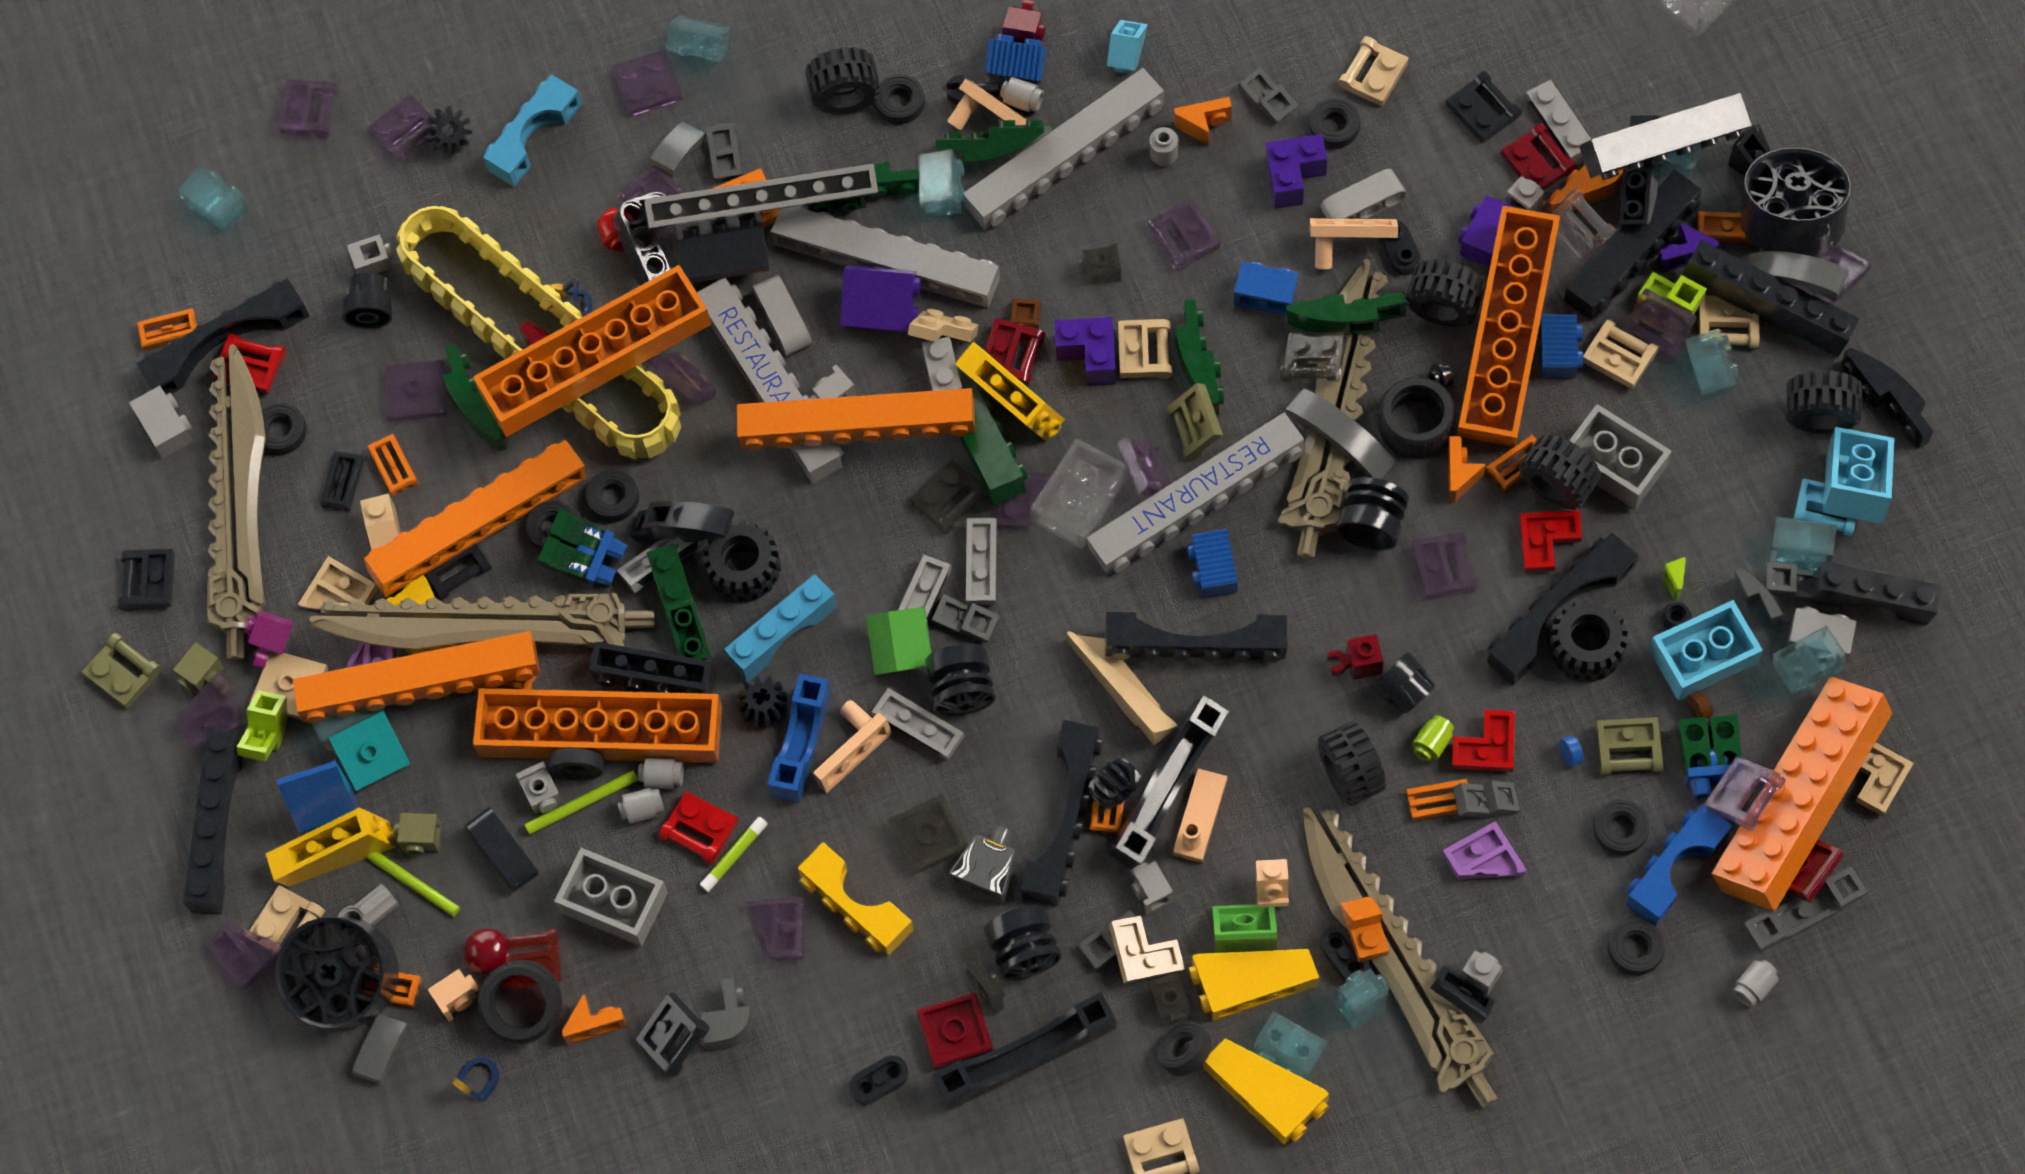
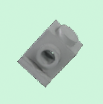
M1521 176L1507 191L1505 203L1515 208L1523 209L1516 204L1518 202L1525 207V210L1539 212L1545 205L1543 200L1544 192L1536 182Z
M380 234L347 245L357 273L371 272L377 274L392 269L390 260L395 259L389 243H383Z
M835 365L832 367V375L821 378L815 384V387L812 389L813 395L809 399L856 396L855 386L841 369Z
M544 761L516 774L535 814L549 812L556 808L558 803L562 802ZM544 786L542 790L535 791V789Z
M1156 861L1150 864L1142 863L1131 870L1135 882L1131 886L1139 901L1144 899L1143 910L1146 915L1173 902V891Z
M1475 950L1463 968L1461 977L1488 995L1503 970H1501L1502 966L1498 964L1499 962L1495 957L1486 952L1481 954Z

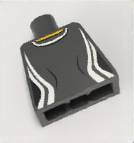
M996 826L990 839L976 834L949 873L951 883L1004 905L1017 860L1016 850L1007 846L1012 832L1002 826Z

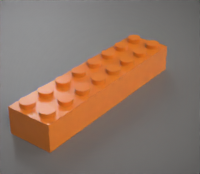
M1502 206L1458 426V436L1462 438L1511 447L1516 446L1559 228V215Z
M677 265L473 376L480 395L507 437L711 325L708 309L680 265Z
M1830 676L1712 872L1715 881L1723 893L1775 912L1893 714L1883 693Z
M479 688L473 746L478 756L485 758L549 759L550 754L556 750L579 748L597 752L603 756V760L645 761L646 758L676 759V762L718 763L722 704L719 694Z

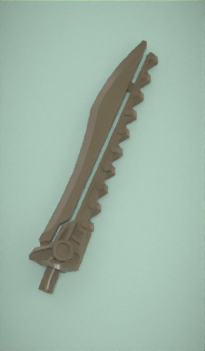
M1369 259L1363 260V263L1340 294L1344 295L1345 304L1363 298L1371 267ZM1381 272L1374 273L1368 299L1380 297L1377 292L1388 284L1386 275ZM1321 334L1318 343L1315 394L1334 406L1337 405L1354 335ZM1370 334L1358 336L1340 408L1341 411L1354 421L1363 415L1362 406L1356 403V401L1367 393L1366 384L1360 381V379L1371 371L1370 361L1364 358L1376 349L1374 340L1368 337ZM1311 426L1305 441V451H1303L1291 490L1287 496L1288 508L1283 510L1278 519L1279 526L1286 525L1288 528L1301 531L1297 557H1302L1306 561L1315 558L1319 536H1324L1326 533L1336 532L1341 510L1345 507V496L1348 491V482L1350 481L1349 472H1346L1343 468L1352 461L1350 457L1331 444L1326 469L1320 473L1328 440ZM1310 482L1306 497L1303 499L1307 483Z
M230 345L231 396H227V366L224 357H218L212 360L210 364V369L218 377V380L214 383L212 382L209 391L215 396L218 403L212 405L209 414L217 422V426L212 428L209 433V437L217 445V449L211 451L208 459L217 468V472L211 474L208 482L215 489L217 495L211 497L208 506L216 514V518L213 521L211 520L208 526L209 531L215 536L216 542L210 544L207 552L216 561V565L210 567L207 574L209 577L207 580V624L216 630L223 631L227 635V660L238 662L240 659H244L245 655L244 632L250 616L255 617L257 611H262L266 606L258 536L259 482L266 435L262 409L254 381L238 348L235 345ZM229 409H231L237 561L238 570L242 575H244L248 579L249 599L247 585L244 582V580L235 572L234 566L233 517L228 421Z
M616 593L568 594L566 597L560 595L555 597L552 602H546L536 595L528 598L527 602H520L514 597L509 596L504 598L501 603H495L485 596L477 599L476 603H469L463 598L458 597L452 599L450 604H444L433 597L426 600L425 604H418L412 599L406 598L401 600L399 605H393L382 598L375 601L374 605H367L359 599L350 601L348 606H342L331 599L323 602L321 607V614L326 616H311L309 619L312 629L317 628L339 637L369 645L407 650L473 643L531 631L535 642L583 645L594 649L595 641L624 646L626 628H654V611H624V604L620 602Z
M1309 807L1304 808V828L1310 859L1316 879L1332 915L1348 931L1340 905L1341 903L1363 898L1345 868L1348 864L1366 896H1371L1382 911V924L1439 1020L1436 1040L1444 1054L1445 1060L1442 1059V1055L1432 1037L1435 1021L1386 938L1390 950L1389 955L1370 960L1387 983L1403 1011L1428 1061L1431 1071L1439 1073L1437 1084L1440 1093L1445 1094L1448 1090H1454L1461 1085L1467 1084L1482 1108L1491 1106L1493 1102L1498 1100V1097L1488 1084L1483 1073L1484 1068L1494 1055L1493 1051L1469 1015L1430 989L1435 980L1436 963L1430 959L1422 960V942L1416 937H1407L1408 920L1401 915L1400 917L1393 915L1394 899L1388 894L1380 895V877L1374 873L1367 874L1365 872L1366 856L1361 852H1352L1353 835L1346 830H1338L1339 814L1332 809L1331 811L1325 810L1321 812L1323 823L1341 853L1337 854L1312 809Z

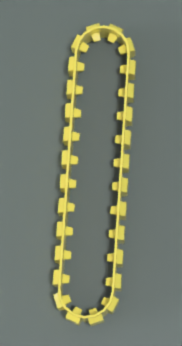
M444 206L426 207L412 213L402 223L396 236L399 243L396 251L406 274L412 275L414 283L426 293L432 292L434 300L446 310L452 309L454 317L466 327L472 326L474 333L486 344L492 343L494 350L504 359L522 349L514 343L515 339L509 334L505 336L494 326V321L489 317L485 319L474 309V304L469 300L464 301L454 293L455 289L449 283L444 284L435 277V272L430 267L425 268L418 262L419 256L413 250L421 239L429 234L440 231L453 232L465 244L469 243L478 250L480 257L484 260H490L500 269L499 272L504 277L509 276L515 281L523 293H529L540 302L539 306L545 311L549 310L558 317L560 324L564 327L582 318L581 312L569 302L563 303L560 294L548 284L542 286L540 278L528 268L522 269L518 259L508 251L502 252L499 243L488 234L482 235L479 227L469 218H461L457 210ZM642 363L621 375L627 380L632 379L638 384L646 396H652L660 403L658 407L661 413H666L665 418L661 419L659 426L649 433L631 435L619 431L615 423L612 421L607 422L596 412V407L591 403L587 405L580 398L562 406L568 413L574 411L576 420L588 430L594 429L597 438L609 448L615 446L620 455L632 459L648 457L650 459L665 452V449L672 442L676 441L681 429L679 421L681 412L672 390L665 389L663 380L651 370L645 372Z

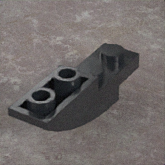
M1631 115L1630 127L1661 118V116ZM1651 160L1643 162V168L1632 172H1627L1626 168L1623 169L1619 219L1621 226L1650 224L1658 192L1662 162L1653 165Z
M1853 348L1845 350L1841 361L1842 370L1861 382L1862 398L1865 401H1869L1874 408L1885 403L1888 414L1893 419H1897L1902 426L1905 437L1910 442H1914L1918 449L1928 444L1933 430L1921 415L1926 402L1902 376L1881 361Z
M651 502L648 510L638 512L630 537L637 542L678 537L685 543L726 538L735 512L729 508L697 502Z

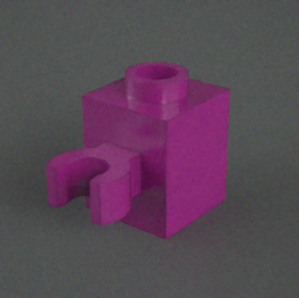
M261 610L257 611L255 617H249L244 633L249 634L248 643L258 646L252 661L254 666L264 669L270 650L283 654L293 627L291 620Z

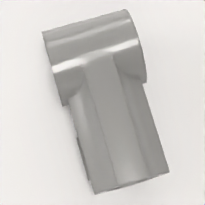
M380 884L354 906H347L342 909L338 917L359 918L374 926L398 907L399 904L386 887ZM348 928L350 936L357 930L356 928Z

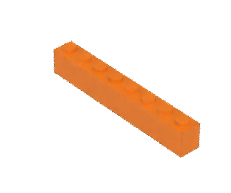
M972 388L737 404V437L741 447L748 450H760L767 446L789 448L796 444L819 446L821 443L826 442L848 444L856 440L877 442L885 438L907 440L909 437L915 436L930 439L944 434L960 437L975 432V404Z
M566 440L559 444H552L537 457L524 460L513 471L500 474L491 484L484 488L479 487L473 490L462 501L449 504L438 515L425 518L416 528L409 532L398 534L387 545L371 550L368 556L364 557L367 572L384 596L387 597L457 556L473 544L479 543L528 514L537 505L550 501L586 479L585 465Z
M531 631L294 678L293 685L297 712L302 721L320 723L328 717H349L358 711H379L384 709L385 706L393 704L409 705L417 699H438L443 697L444 694L452 692L468 693L473 691L474 688L481 686L498 687L504 682L511 680L527 681L532 679L533 676L540 675L534 638Z

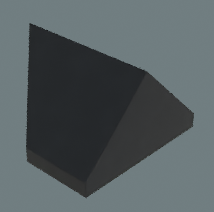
M1760 124L1746 128L1743 136L1739 137L1732 147L1728 165L1745 176L1750 165L1757 158L1771 151Z

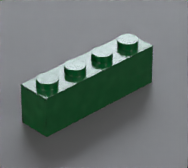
M978 389L972 391L975 404V432L960 436L959 439L995 506L1026 493L1024 480H1027L1028 476L1023 464H1017L1014 460L1017 456L1010 441L1005 442L1002 436H1005V432L999 419L994 421L991 415L994 414L989 399H983Z

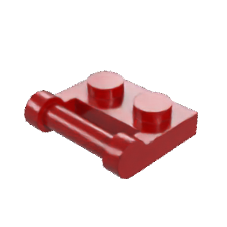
M229 334L220 357H224L227 366V384L230 385L229 347L230 345H235L240 351L269 358L268 362L242 356L254 381L256 391L269 394L279 366L285 359L286 348L279 345L271 347L243 340L239 335ZM213 373L212 377L217 381L218 377Z
M685 791L668 821L661 827L658 837L666 842L671 840L702 856L703 861L712 865L739 823V819ZM681 824L712 840L713 843L708 847L676 829Z

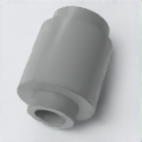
M1014 77L1009 82L1005 81L1000 91L1003 104L1026 112L1031 110L1037 112L1044 96V90L1038 89V85Z
M1166 127L1156 129L1150 136V157L1159 166H1169L1178 157V136L1172 129Z
M646 758L645 763L639 765L638 779L639 782H644L645 788L674 789L675 786H682L683 762H676V759Z
M646 788L622 795L623 801L618 802L622 820L628 819L630 824L658 817V813L665 812L659 789L651 790V788Z
M1754 960L1735 982L1736 987L1733 990V994L1739 1001L1749 1007H1753L1755 1003L1759 1004L1779 981L1776 975V968L1768 961L1762 960L1760 962Z

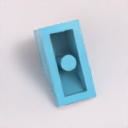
M1125 20L1118 22L1111 33L1107 66L1114 67L1115 71L1121 73H1129L1130 70L1134 71L1139 64L1148 24Z

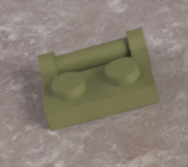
M1196 383L1168 406L1169 415L1171 418H1174L1184 447L1182 453L1186 461L1198 459L1202 455V451L1223 436L1205 384Z
M114 633L107 640L105 647L84 668L82 674L128 710L158 677L162 667L155 661L150 662L125 643L124 637ZM119 652L143 671L142 675L137 678L112 657Z
M1658 717L1598 720L1596 722L1601 776L1611 775V772L1652 770L1653 773L1663 772ZM1651 750V758L1610 760V753Z

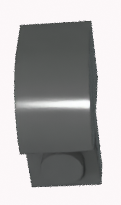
M734 978L722 980L725 1010L701 1013V1020L705 1021L710 1027L709 1032L704 1037V1043L708 1052L734 1047L740 1044L751 1031L753 1012L750 1006H744L743 988H737Z

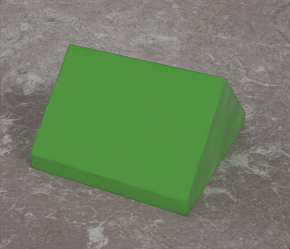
M925 607L888 611L866 616L874 675L926 667L925 659L932 652Z
M1258 904L1212 906L1215 953L1277 950V926L1274 907L1258 908Z

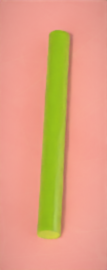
M634 770L524 825L529 835L639 780Z
M374 852L365 857L453 918L460 911L458 905L381 853Z

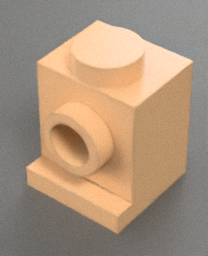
M1287 859L1256 861L1258 908L1289 906Z
M460 969L428 989L448 1022L454 1019L451 1015L453 1012H460L468 1008L472 1004V1000L477 997L475 993L480 990L472 976L469 974L464 977Z

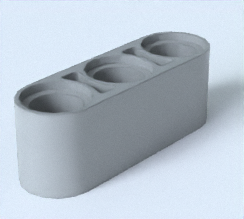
M1385 169L1329 196L1321 203L1320 208L1327 219H1368L1401 202L1406 197L1407 192L1393 170Z
M775 275L753 285L752 290L785 356L812 345L810 334L780 276Z

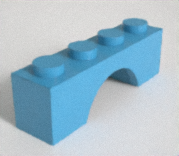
M552 74L546 81L541 82L536 89L535 95L529 102H525L521 106L516 118L511 123L506 124L497 141L487 147L483 156L487 170L515 187L531 167L527 152L525 151V145L529 136L536 129L547 124L566 125L582 105L578 90Z
M814 574L724 649L728 663L746 682L750 681L770 664L774 653L787 638L803 627L816 626L837 608L834 593Z

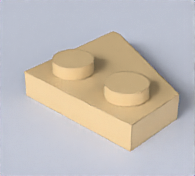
M328 556L298 605L304 609L321 610L323 602L331 599L342 606H348L349 602L355 599H359L368 605L379 587L376 583Z

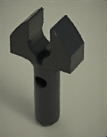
M965 74L955 75L946 82L947 89L959 88L965 80ZM998 82L975 83L989 94H998L1000 92V84ZM962 90L959 92H946L947 99L956 105L959 104L965 95V92Z

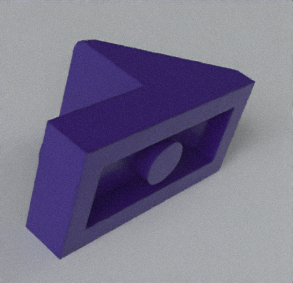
M1680 224L1677 235L1680 245L1670 244L1660 250L1657 265L1660 273L1686 267L1700 240L1719 249L1718 240L1687 225Z

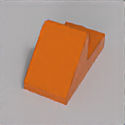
M1229 97L1174 108L1175 128L1209 145L1208 125L1219 126L1232 120V105Z
M1461 436L1449 437V502H1456L1484 476L1485 464L1467 463V447H1462Z
M1369 896L1341 903L1340 906L1358 961L1362 962L1389 955L1390 950L1381 925L1383 914L1372 897Z
M584 994L563 1028L562 1034L566 1043L571 1045L627 1028V1023L620 1007L616 1009L615 1007H606L600 1009L596 1015L592 1016L589 1002Z

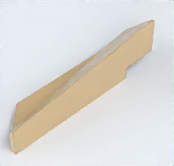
M1070 631L1066 633L1068 644L1135 727L1139 726L1153 745L1178 728V725L1160 710V705L1123 660H1116L1112 656H1105L1104 638L1080 636Z

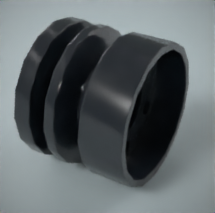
M1372 477L1354 478L1349 482L1348 494H1346L1344 502L1346 507L1341 510L1336 532L1341 538L1358 547L1378 551L1393 549L1397 545L1401 531V523L1399 521L1404 519L1405 509L1408 506V494L1399 486L1386 480Z
M951 645L934 651L925 659L929 682L933 684L930 689L935 712L948 716L965 715L983 710L992 705L996 700L994 689L992 688V677L987 675L990 672L987 650L982 645Z
M1028 905L1010 910L997 916L984 927V933L991 950L999 952L995 957V962L997 966H1000L999 971L1002 980L1017 981L1032 977L1050 969L1062 959L1060 948L1055 946L1057 944L1056 937L1052 934H1047L1051 929V924L1043 906Z

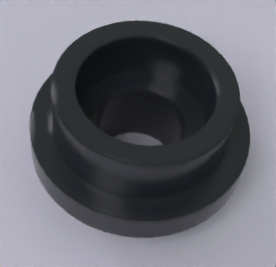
M1432 364L1428 373V379L1440 383L1446 389L1452 386L1454 379L1451 368L1447 364Z
M1679 602L1666 605L1661 614L1662 624L1668 630L1692 619L1689 608ZM1678 615L1681 621L1675 622L1671 619V616Z

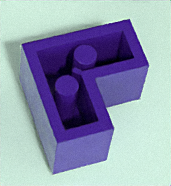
M1322 134L1266 142L1265 160L1275 209L1303 205L1304 186L1302 179L1326 176L1327 155Z
M1113 317L1054 320L1057 361L1086 360L1087 386L1116 385Z

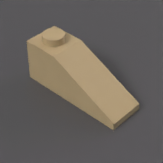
M389 493L360 500L371 550L392 542L401 531L396 508Z

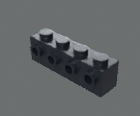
M596 641L589 666V671L597 684L604 687H614V684L622 685L633 692H643V689L655 691L656 693L712 694L717 674L711 661Z

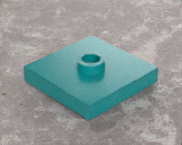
M383 710L328 736L356 791L410 764Z

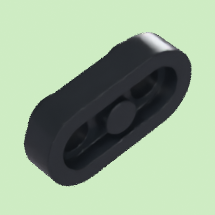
M1397 221L1398 232L1400 233L1398 238H1380V242L1392 268L1401 275L1413 274L1415 266L1420 264L1421 256L1408 227L1403 222ZM1409 255L1411 258L1405 260L1401 256Z
M1339 926L1327 928L1322 933L1320 939L1322 953L1345 982L1349 984L1363 982L1369 973V960L1358 961L1350 934L1346 929ZM1337 941L1341 947L1334 949L1330 946V942ZM1351 965L1357 966L1359 971L1351 973L1348 967Z
M889 1055L855 1074L849 1085L853 1099L860 1104H871L903 1086L909 1075L906 1062L899 1056ZM892 1069L899 1072L895 1078L887 1076L888 1072ZM864 1085L872 1087L871 1091L867 1094H863L860 1091Z

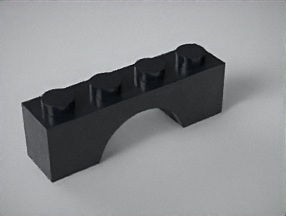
M1822 561L1812 574L1809 602L1834 607L1856 603L1872 604L1892 611L1896 615L1897 620L1928 625L1938 613L1941 585Z

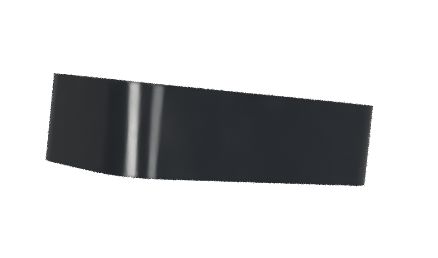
M652 192L624 202L615 212L612 219L619 240L640 286L670 270L654 230L648 229L644 199L666 196L661 192ZM624 213H629L634 221L627 220ZM635 239L643 241L645 248L637 245ZM647 264L655 268L656 274L651 273L647 269Z

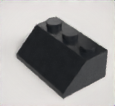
M761 212L676 226L681 268L690 283L770 271Z

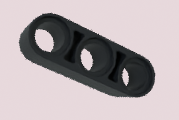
M490 807L464 824L470 835L514 892L539 875L533 863Z

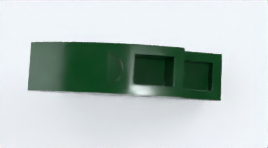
M1042 119L1026 120V125H1015V120H999L998 125L989 127V132H971L972 137H961V132H945L943 138L935 139L936 151H963V162L993 159L1030 146L1051 132L1052 124L1043 125Z
M889 162L874 164L878 193L808 204V210L816 213H829L830 211L839 210L853 212L860 208H866L865 198L881 199L889 195L910 196L914 193L921 192L919 169L891 171Z
M1403 292L1397 294L1385 293L1380 297L1372 299H1356L1352 303L1345 304L1343 294H1328L1320 299L1310 301L1299 300L1291 305H1286L1288 324L1303 330L1329 335H1364L1380 332V321L1405 317L1406 303Z
M1196 299L1184 300L1185 326L1175 327V341L1180 364L1190 387H1193L1196 383L1206 385L1215 414L1219 415V404H1224L1223 387H1217L1216 378H1221L1220 360L1214 361L1213 350L1207 351L1205 335L1200 336L1199 327H1204L1202 309L1197 310Z
M456 344L445 347L453 372L442 377L459 413L477 435L501 452L507 450L503 439L508 438V436L504 435L480 395L473 377L468 378L466 370L471 369L465 352L459 354Z
M675 543L646 552L679 656L700 660L711 657Z

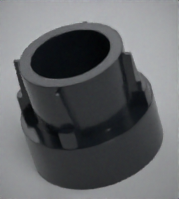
M371 272L357 273L349 278L347 295L343 298L342 318L346 324L361 329H374L384 327L392 321V299L390 298V290H388L387 278Z
M1408 651L1374 683L1372 688L1390 705L1393 704L1403 714H1408L1434 689L1435 684L1426 675L1427 671L1422 667V664Z

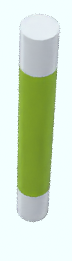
M758 817L699 884L704 891L708 893L768 825L767 822L761 817Z

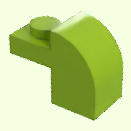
M1652 272L1639 292L1637 299L1662 312V319L1676 324H1686L1703 301L1707 289L1682 275L1675 284Z
M257 691L247 708L248 728L237 745L238 756L266 762L272 750L278 751L287 724V696Z

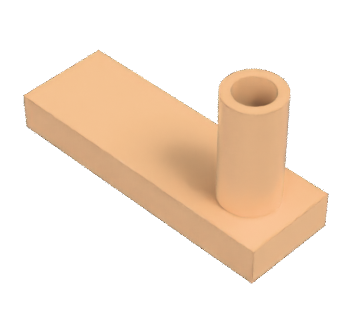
M967 79L959 87L960 90L965 92V95L947 120L954 127L962 130L980 103L1003 120H1015V125H1026L1025 118Z
M1310 218V237H1316L1315 268L1317 269L1332 268L1333 237L1398 238L1397 219Z
M852 700L842 706L840 714L859 731L813 772L818 786L828 793L892 734L889 723L883 715L878 713L871 718Z
M1198 768L1174 846L1173 856L1203 863L1227 783V776Z

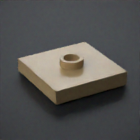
M270 651L251 701L258 690L287 696V716L302 720L297 712L293 679L324 673L329 668L326 664L286 653L280 654Z

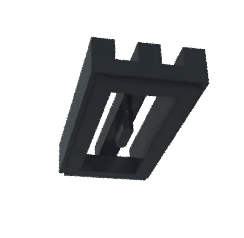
M334 451L320 501L322 508H328L329 506L335 510L342 508L344 511H351L365 460L363 455ZM341 459H345L336 495L333 500L330 498L332 495ZM352 461H355V462H354L353 469H352V473H351V476H350L349 484H348V487H347V491H346V494H345V498H344V501H342V497H343V494H344V490H345V486H346L347 479H348V476H349V472H350V468H351V465H352Z
M1445 965L1440 969L1434 983L1430 987V989L1480 1024L1487 1019L1495 1003L1493 998Z

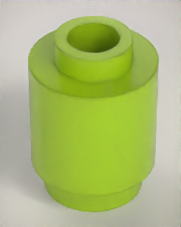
M1434 715L1432 719H1428L1412 742L1415 755L1426 762L1438 760L1453 737L1454 726L1452 723L1439 715Z

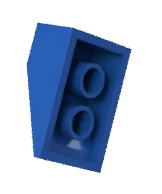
M336 761L276 780L300 836L358 808L354 791Z

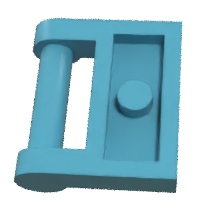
M1803 478L1792 523L1801 525L1802 522L1841 531L1844 536L1852 537L1856 519L1838 516L1846 518V520L1806 511V509L1823 513L1825 483Z

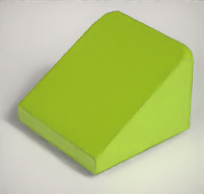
M1685 557L1667 563L1662 574V578L1675 601L1679 600L1683 588Z

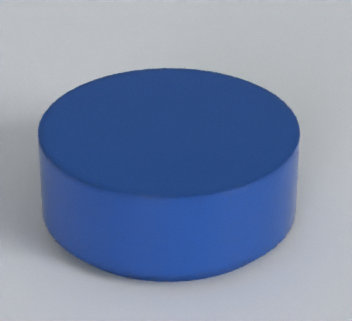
M1572 735L1560 739V752L1567 766L1572 768L1582 764L1584 755L1578 740Z

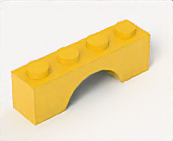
M824 842L798 867L801 877L799 882L810 893L816 891L823 897L821 899L822 903L833 913L839 911L845 917L843 919L844 923L856 933L860 930L867 937L865 939L867 944L879 953L882 950L889 956L914 930L912 921L890 901L877 906H864L851 900L843 890L844 879L847 874L846 863Z

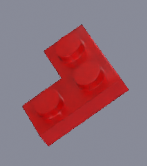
M1580 510L1520 513L1519 521L1524 573L1554 571L1553 544L1582 542Z
M1485 709L1483 738L1453 736L1452 769L1513 772L1515 711Z

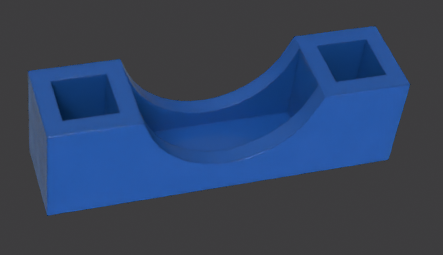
M799 673L791 701V715L787 735L779 755L775 756L767 784L771 797L801 802L832 693L828 679Z
M1703 804L1700 805L1696 812L1691 809L1681 821V824L1684 826L1678 834L1672 832L1662 846L1665 848V851L1660 857L1654 855L1644 868L1647 871L1646 875L1642 880L1635 878L1626 891L1629 894L1626 906L1655 926L1660 923L1674 905L1678 895L1670 880L1671 867L1680 859L1688 856L1698 855L1711 858L1728 837L1732 828L1730 823Z

